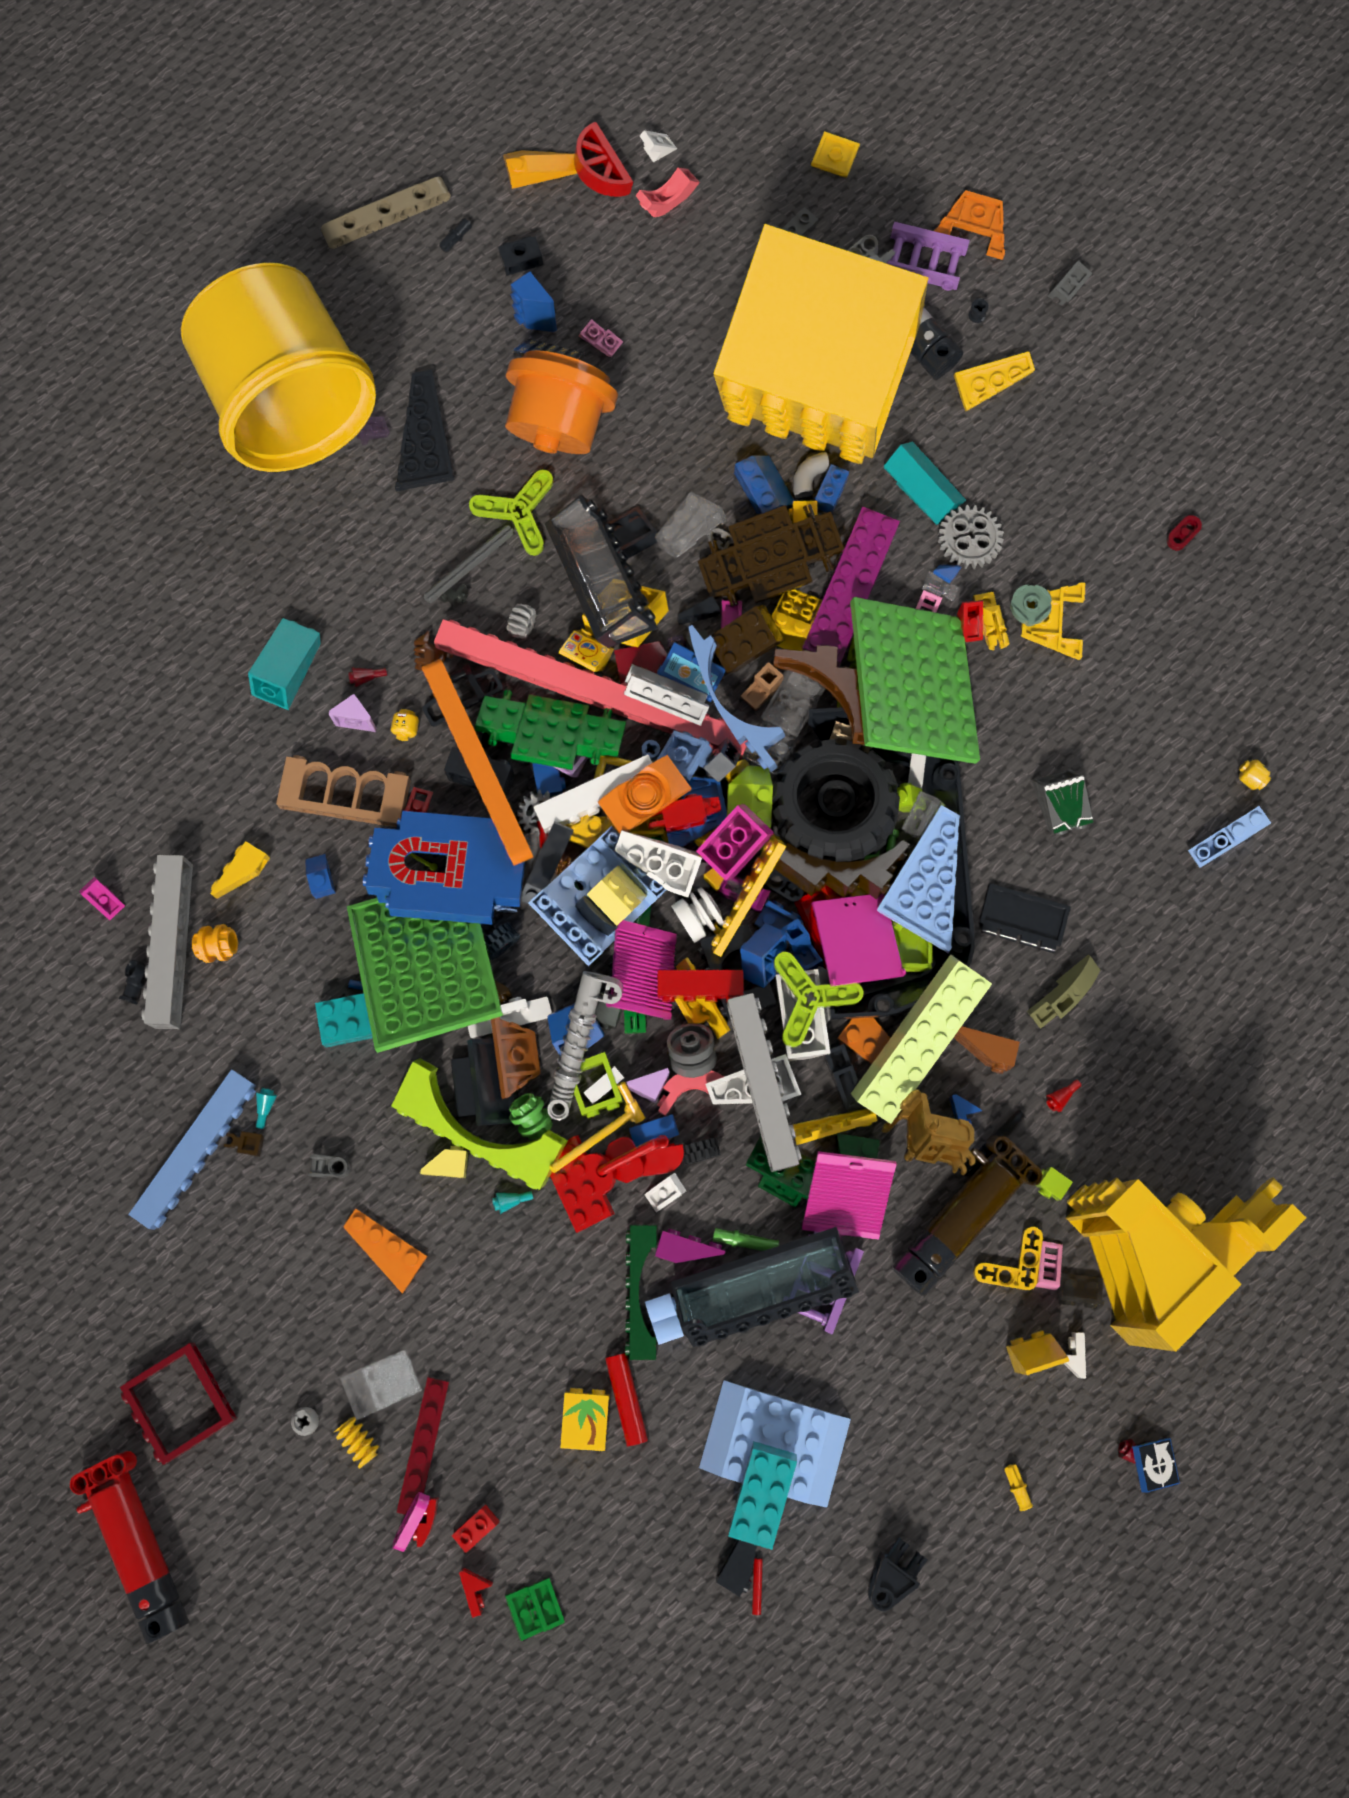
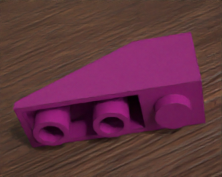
M668 1228L667 1232H662L655 1257L679 1263L724 1255L725 1251L721 1250L722 1245L709 1242L708 1246L700 1243L701 1239L691 1235H689L688 1239L680 1237L681 1232Z

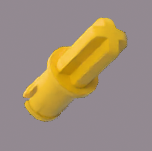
M1008 1465L1004 1470L1011 1486L1010 1492L1014 1493L1019 1510H1028L1033 1507V1504L1026 1490L1027 1484L1023 1482L1017 1465Z

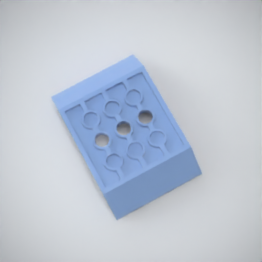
M612 826L529 902L530 906L588 966L615 940V931L607 936L583 918L575 905L584 895L589 897L587 894L619 865L647 895L623 919L634 922L666 891L661 884L650 878L645 872L615 851L620 834ZM574 882L581 883L583 886V890H577L574 886Z

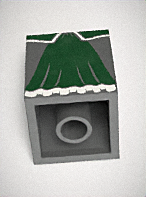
M1069 769L1031 780L1048 831L1055 835H1062L1067 833L1069 829H1083L1087 827V824L1093 823L1083 774Z

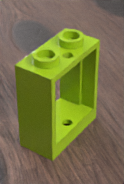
M605 1052L585 1059L580 1069L586 1071L604 1064L615 1097L585 1108L576 1085L574 1095L582 1116L587 1115L588 1119L598 1116L600 1114L599 1111L607 1108L608 1111L620 1107L619 1103L623 1102Z

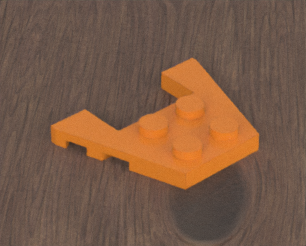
M965 190L948 215L942 219L940 225L934 231L950 235L952 228L957 227L991 237L986 255L1003 260L1005 255L1003 201Z

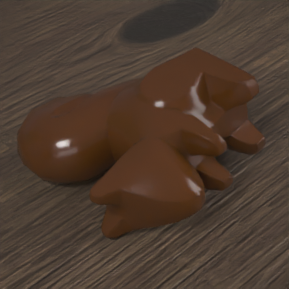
M429 631L414 641V646L416 647L414 648V655L420 657L414 660L417 663L415 665L417 670L423 671L422 666L440 658L444 663L447 657L452 658L454 656L430 644Z

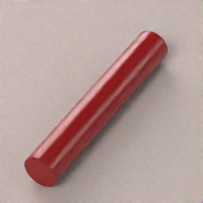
M754 1558L753 1615H761L762 1558Z

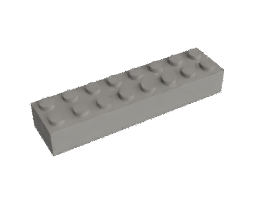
M157 855V861L153 865L156 878L155 882L152 883L154 903L150 905L152 923L149 924L148 933L151 936V940L147 946L149 965H146L145 968L147 986L143 990L146 1003L142 1009V1020H144L145 1024L155 1029H180L193 864L184 856Z
M751 993L728 999L727 1008L770 1170L774 1172L797 1166L799 1164L798 1160L801 1159L799 1147H794L792 1140L796 1137L793 1125H788L787 1118L790 1116L787 1103L783 1104L781 1099L784 1091L782 1083H777L776 1080L778 1074L776 1061H771L770 1058L773 1050L770 1040L765 1039L764 1034L767 1031L765 1020L759 1017L761 1010L759 998H754V994Z

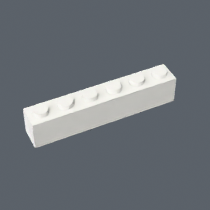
M649 755L643 756L534 806L533 808L545 834L550 831L554 821L562 825L568 823L573 825L587 814L588 816L597 814L601 808L598 801L615 787L628 781L651 764L652 761Z

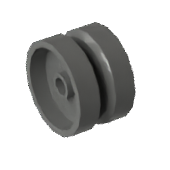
M689 1023L677 1027L669 1034L667 1046L672 1069L678 1075L689 1078L700 1077L709 1073L715 1067L717 1055L714 1037L708 1027Z

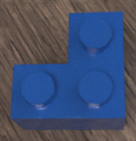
M765 923L759 930L755 931L754 935L747 942L743 943L740 949L743 979L764 988L776 976L773 962L779 953L787 949L786 932Z

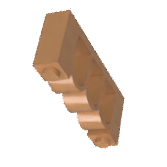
M294 755L293 758L286 757L276 803L280 809L397 827V820L402 817V811H405L411 783L406 773L395 771L394 774L388 773L386 778L378 771H368L360 777L357 771L348 766H342L331 771L324 763H309L303 756ZM315 771H324L328 774L323 803L303 800L307 779ZM345 775L356 778V788L351 808L331 805L335 784L340 777ZM372 780H380L385 783L380 812L359 809L363 789Z

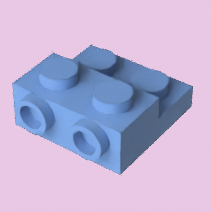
M674 730L657 760L668 755L684 779L690 781L697 767L705 765L713 749L710 747V742L702 737L697 739L688 732L683 731L681 733Z

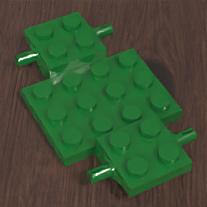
M507 690L504 691L502 699L484 696L475 724V731L489 734L488 744L491 746L492 742L493 746H495L497 741L514 743L511 759L573 770L577 755L590 757L591 763L594 764L595 762V765L599 764L601 756L610 755L618 757L626 722L611 719V709L609 711L608 708L604 709L603 717L588 715L589 705L529 695L525 707V703L510 701L512 696L510 690L508 694Z

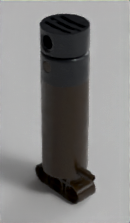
M992 1135L988 1138L986 1147L991 1153L988 1157L977 1148L971 1150V1153L981 1165L908 1247V1251H905L891 1266L893 1271L921 1296L925 1297L939 1281L937 1277L940 1278L947 1272L1023 1183L1034 1186L1041 1182L1043 1175L1040 1168L1007 1137ZM1001 1140L1002 1148L997 1151L996 1143ZM1016 1155L1017 1162L1015 1165H1012L1011 1158ZM1031 1169L1032 1177L1028 1180L1026 1174Z

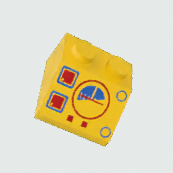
M583 628L581 631L574 630L559 653L594 672L603 671L614 648H607L599 643L595 638L591 637L593 633Z

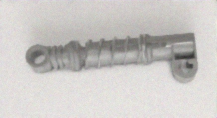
M589 971L582 973L575 1005L568 1015L570 1024L566 1025L568 1032L563 1037L564 1046L560 1048L562 1055L557 1059L560 1067L554 1070L553 1075L555 1084L548 1105V1114L555 1120H562L567 1117L575 1087L580 1083L581 1075L579 1073L583 1072L580 1068L582 1062H585L583 1057L585 1051H588L586 1045L587 1041L591 1040L589 1033L594 1028L592 1024L596 1023L597 1016L595 1010L598 1001L614 1004L622 996L623 984L616 978ZM602 982L607 983L604 995L599 994ZM610 987L615 988L613 994H609ZM560 1103L565 1109L557 1110L554 1104Z

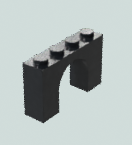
M748 924L738 927L721 957L713 953L712 950L713 946L711 943L716 935L700 940V947L697 949L700 958H705L708 965L704 967L705 970H721L723 962L729 956L740 952L743 943L752 937ZM770 983L764 988L759 986L743 991V996L753 993L754 998H759L761 1010L775 1006L777 1003ZM720 999L722 1004L719 1006L720 1013L723 1018H727V1021L730 1022L726 999Z

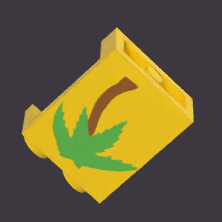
M570 1388V1392H565L560 1448L605 1451L609 1395L605 1394V1390L592 1389V1393H583L582 1388Z

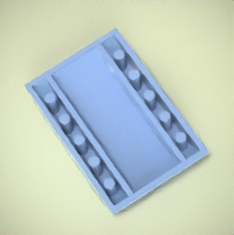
M724 1380L699 1468L720 1477L742 1483L753 1441L797 1454V1465L787 1497L807 1504L827 1507L851 1419Z

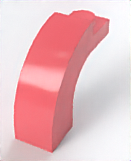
M678 167L662 187L654 191L639 190L636 197L640 201L642 208L647 210L653 217L665 215L687 199L700 182L688 169Z
M712 1070L703 1076L695 1078L675 1075L663 1087V1090L669 1093V1095H663L657 1104L660 1107L658 1112L666 1116L682 1093L692 1089L708 1093L705 1084L724 1076Z

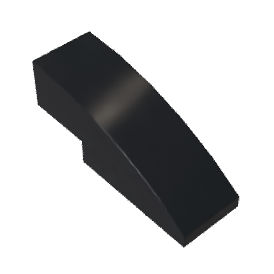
M838 1041L830 1044V1054L824 1055L845 1111L848 1112L863 1106L851 1095V1092L859 1082L844 1043Z

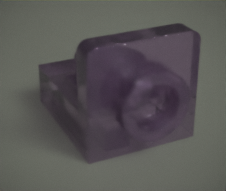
M369 417L364 427L357 434V438L361 440L362 445H367L369 439L388 437L390 432L384 417Z

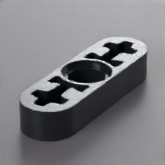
M753 862V863L751 864V866H750V870H749V873H750V874H751V872H752V870H753L752 866H753L754 862ZM774 868L767 882L764 883L765 887L792 903L799 901L804 894L801 888ZM780 877L782 885L780 887H773L770 883L771 878ZM786 882L790 883L787 886L789 889H798L797 893L799 896L790 897L791 892L785 889L784 893L781 892Z

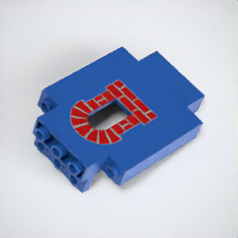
M402 811V817L397 820V830L374 828L373 835L369 837L371 853L367 854L366 857L368 873L363 876V886H366L368 894L377 895L379 903H386L390 916L492 925L495 905L520 907L525 861L513 866L491 818ZM415 852L447 855L445 873L410 870L405 866L404 861L407 855Z

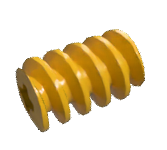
M357 1416L342 1424L334 1432L339 1431L336 1437L337 1440L345 1438L342 1447L350 1445L347 1451L348 1454L356 1453L352 1460H361L358 1465L360 1469L377 1455L376 1451L379 1445L370 1446L374 1439L373 1437L365 1439L368 1431L360 1432L363 1424L354 1425L357 1420Z

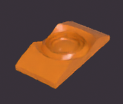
M666 755L646 766L628 781L615 787L600 799L598 804L620 834L621 830L630 832L692 790V788L669 756Z

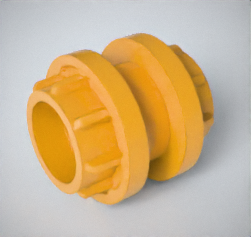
M225 924L216 925L214 929L211 926H203L193 935L192 949L194 955L205 963L214 962L216 957L219 961H228L238 950V938L236 932Z

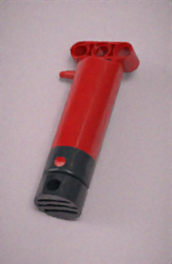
M125 1451L74 1475L70 1480V1489L77 1495L86 1493L88 1501L78 1506L76 1511L80 1514L91 1509L93 1510L135 1618L141 1619L146 1616V1618L137 1623L145 1643L149 1644L183 1627L190 1621L181 1600L172 1604L179 1599V1594L129 1474V1471L133 1470L137 1464L136 1456L131 1451ZM121 1460L124 1462V1467L121 1465Z

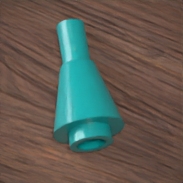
M261 1088V1092H256L258 1114L256 1128L264 1129L266 1117L277 1098V1095L273 1094L274 1090Z
M532 1191L520 1194L495 1193L496 1197L492 1198L494 1210H499V1213L502 1214L520 1204V1202L532 1200L533 1195Z

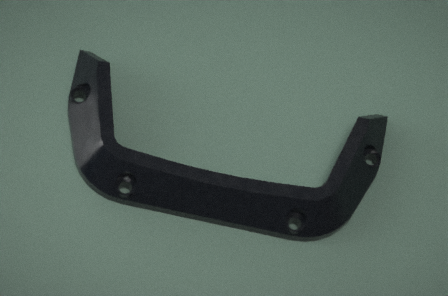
M842 707L808 710V723L821 741L830 739L836 721L850 726L848 717ZM872 747L871 750L876 752L885 762L903 765L910 771L912 753ZM926 756L922 785L924 809L918 810L922 836L941 805L960 815L952 948L947 953L932 944V969L928 971L906 972L903 977L875 980L860 985L863 989L862 999L853 1005L830 1007V1020L886 1017L903 1012L915 1005L950 955L968 967L972 962L975 935L959 764L956 760ZM943 772H950L953 778H945ZM957 935H965L967 943L959 942ZM879 1001L886 1002L888 1010H879L877 1003Z

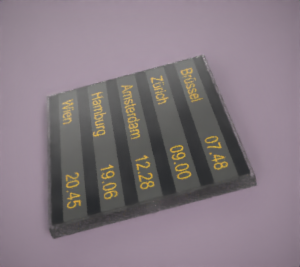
M529 338L512 350V355L523 357L524 353L534 350L554 352L578 360L583 358L585 354L582 351Z

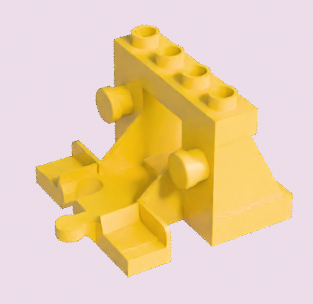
M1116 1177L1110 1182L1104 1180L1099 1185L1094 1182L1089 1187L1085 1184L1079 1188L1067 1201L1074 1210L1066 1219L1083 1237H1089L1116 1319L1110 1326L1129 1345L1176 1352L1240 1287L1241 1283L1234 1275L1257 1252L1275 1251L1306 1217L1293 1204L1276 1205L1271 1201L1283 1188L1274 1177L1263 1183L1247 1202H1243L1236 1195L1210 1222H1204L1206 1217L1200 1207L1182 1193H1177L1171 1199V1203L1165 1207L1139 1179L1121 1182Z

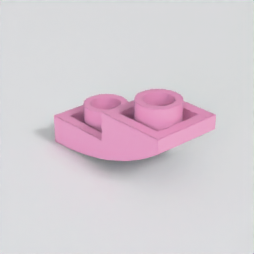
M592 319L579 334L580 338L609 357H612L623 343L609 329L605 331Z

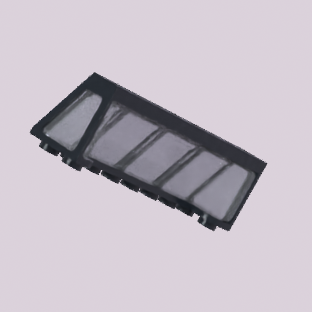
M581 494L544 524L596 640L605 647L610 648L651 632L658 627L654 621L656 619L654 613L647 606L649 602L640 591L642 587L633 576L635 572L627 563L628 557L620 548L621 542L613 533L615 529L607 520L608 514L603 508L599 509L592 499H587Z

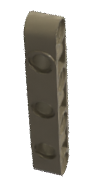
M435 177L331 220L321 227V232L329 248L335 249L337 245L338 247L373 233L372 231H378L408 218L407 216L411 217L443 203L442 201L447 202L451 195L443 179Z

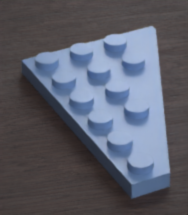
M941 805L877 911L949 953L952 948L960 815Z

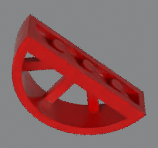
M597 122L588 125L578 137L574 154V166L578 176L584 184L600 194L613 197L630 194L633 181ZM585 148L594 151L598 157L585 161L581 150ZM603 163L606 169L604 175L601 176L590 167Z

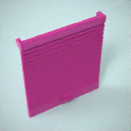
M881 894L877 900L871 895L812 902L831 987L903 977L906 974L905 968H902L891 919L877 911L885 895Z
M625 920L618 924L615 930L612 977L622 982L623 993L617 1003H606L607 1007L659 1017L664 1020L671 1019V1002H662V999H658L657 996L658 970L674 969V949L676 948L677 934ZM611 987V994L614 993L615 988Z
M818 1151L804 1220H802V1230L822 1232L837 1227L840 1235L879 1240L897 1164L896 1161Z

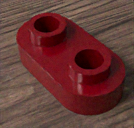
M1193 515L1185 517L1168 535L1167 545L1172 550H1182L1201 530V520ZM1187 525H1191L1193 530H1189ZM1174 539H1179L1180 543H1175Z

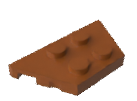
M497 1017L491 1019L501 1098L504 1099L510 1097L512 1093L525 1086L528 1081L541 1073L535 1032Z

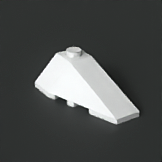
M621 830L615 847V851L634 866H637L666 890L685 897L689 896L702 857L697 852Z
M786 1054L771 1059V1061H776L777 1083H782L784 1095L781 1097L782 1102L801 1095ZM744 1070L705 1084L712 1104L752 1103Z

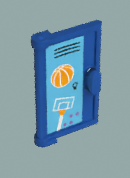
M674 642L663 664L657 670V674L707 694L706 699L711 702L713 699L703 680L695 652ZM712 662L711 681L715 692L725 673V669Z

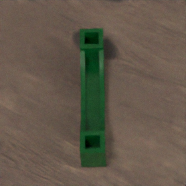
M630 1225V1230H626V1243H630V1252H626V1265H630V1274H626V1288H630V1297H626V1310H630V1319H626L625 1332L630 1333V1342H625V1355H630V1360H656V1337L650 1335L642 1317L639 1301V1284L645 1260L651 1249L657 1248V1226Z

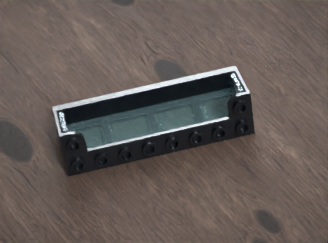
M837 1227L671 1282L681 1329L693 1347L704 1346L708 1342L717 1339L722 1340L729 1335L738 1332L743 1333L756 1326H765L771 1321L786 1319L792 1314L807 1312L814 1307L828 1305L835 1300L849 1298L859 1293Z

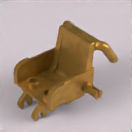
M917 1089L911 1091L901 1102V1111L891 1124L886 1122L882 1127V1132L887 1133L900 1120H907L908 1152L904 1155L906 1161L909 1160L910 1162L914 1157L915 1160L932 1164L940 1161L951 1165L953 1173H956L959 1167L962 1175L967 1171L964 1165L966 1158L969 1159L971 1166L975 1163V1157L969 1151V1147L974 1142V1128L972 1124L963 1119L957 1120L931 1114L927 1095Z

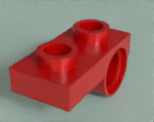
M485 1504L452 1537L464 1552L467 1553L495 1528L500 1521Z

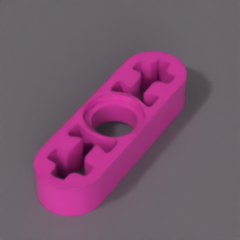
M421 1492L417 1493L394 1537L393 1549L405 1551L427 1509L430 1500L429 1495Z

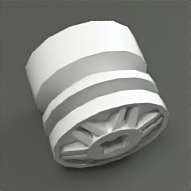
M702 887L697 889L701 896L700 899L697 900L693 892L690 893L692 904L689 905L682 898L671 905L694 943L706 936L703 928L704 925L707 924L714 931L716 929L711 922L715 919L720 927L724 922L717 904Z

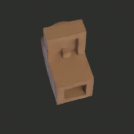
M769 662L754 676L755 681L741 695V699L755 711L776 693L784 679V675Z

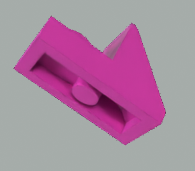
M95 877L79 891L83 897L109 920L125 907L106 885L104 886Z

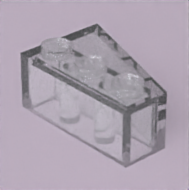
M690 492L655 538L660 549L677 558L694 546L699 538L705 534L708 536L712 533L711 530L720 523L723 525L727 522L722 507Z

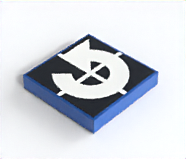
M1170 1438L1132 1446L1141 1492L1147 1493L1180 1484Z

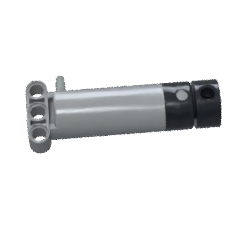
M873 235L864 236L847 250L883 263H887L895 255V251L891 249L879 258L877 256L878 240ZM867 246H873V248H872V249H869V250L866 249L865 247H867ZM923 307L921 323L910 353L921 363V366L934 380H937L956 366L964 352Z

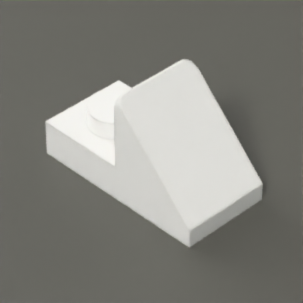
M644 130L640 135L644 142V149L653 162L677 149L667 134Z
M674 1173L644 1195L654 1210L658 1212L682 1196L686 1189Z
M1072 1332V1337L1068 1338V1348L1072 1350V1355H1067L1069 1362L1063 1364L1078 1378H1086L1085 1333Z

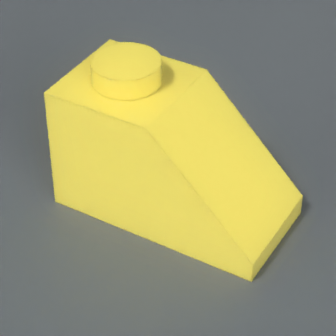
M451 1146L450 1150L444 1149L421 1169L420 1174L466 1178L468 1152L463 1151L464 1147Z

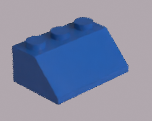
M528 272L513 282L510 295L513 299L514 317L518 324L521 325L523 323L527 329L555 332L557 326L554 301L533 274Z
M751 456L735 464L734 474L757 515L786 505L787 510L792 508L794 499L770 456Z

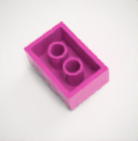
M745 804L737 805L696 852L727 881L733 879L773 836L774 832Z

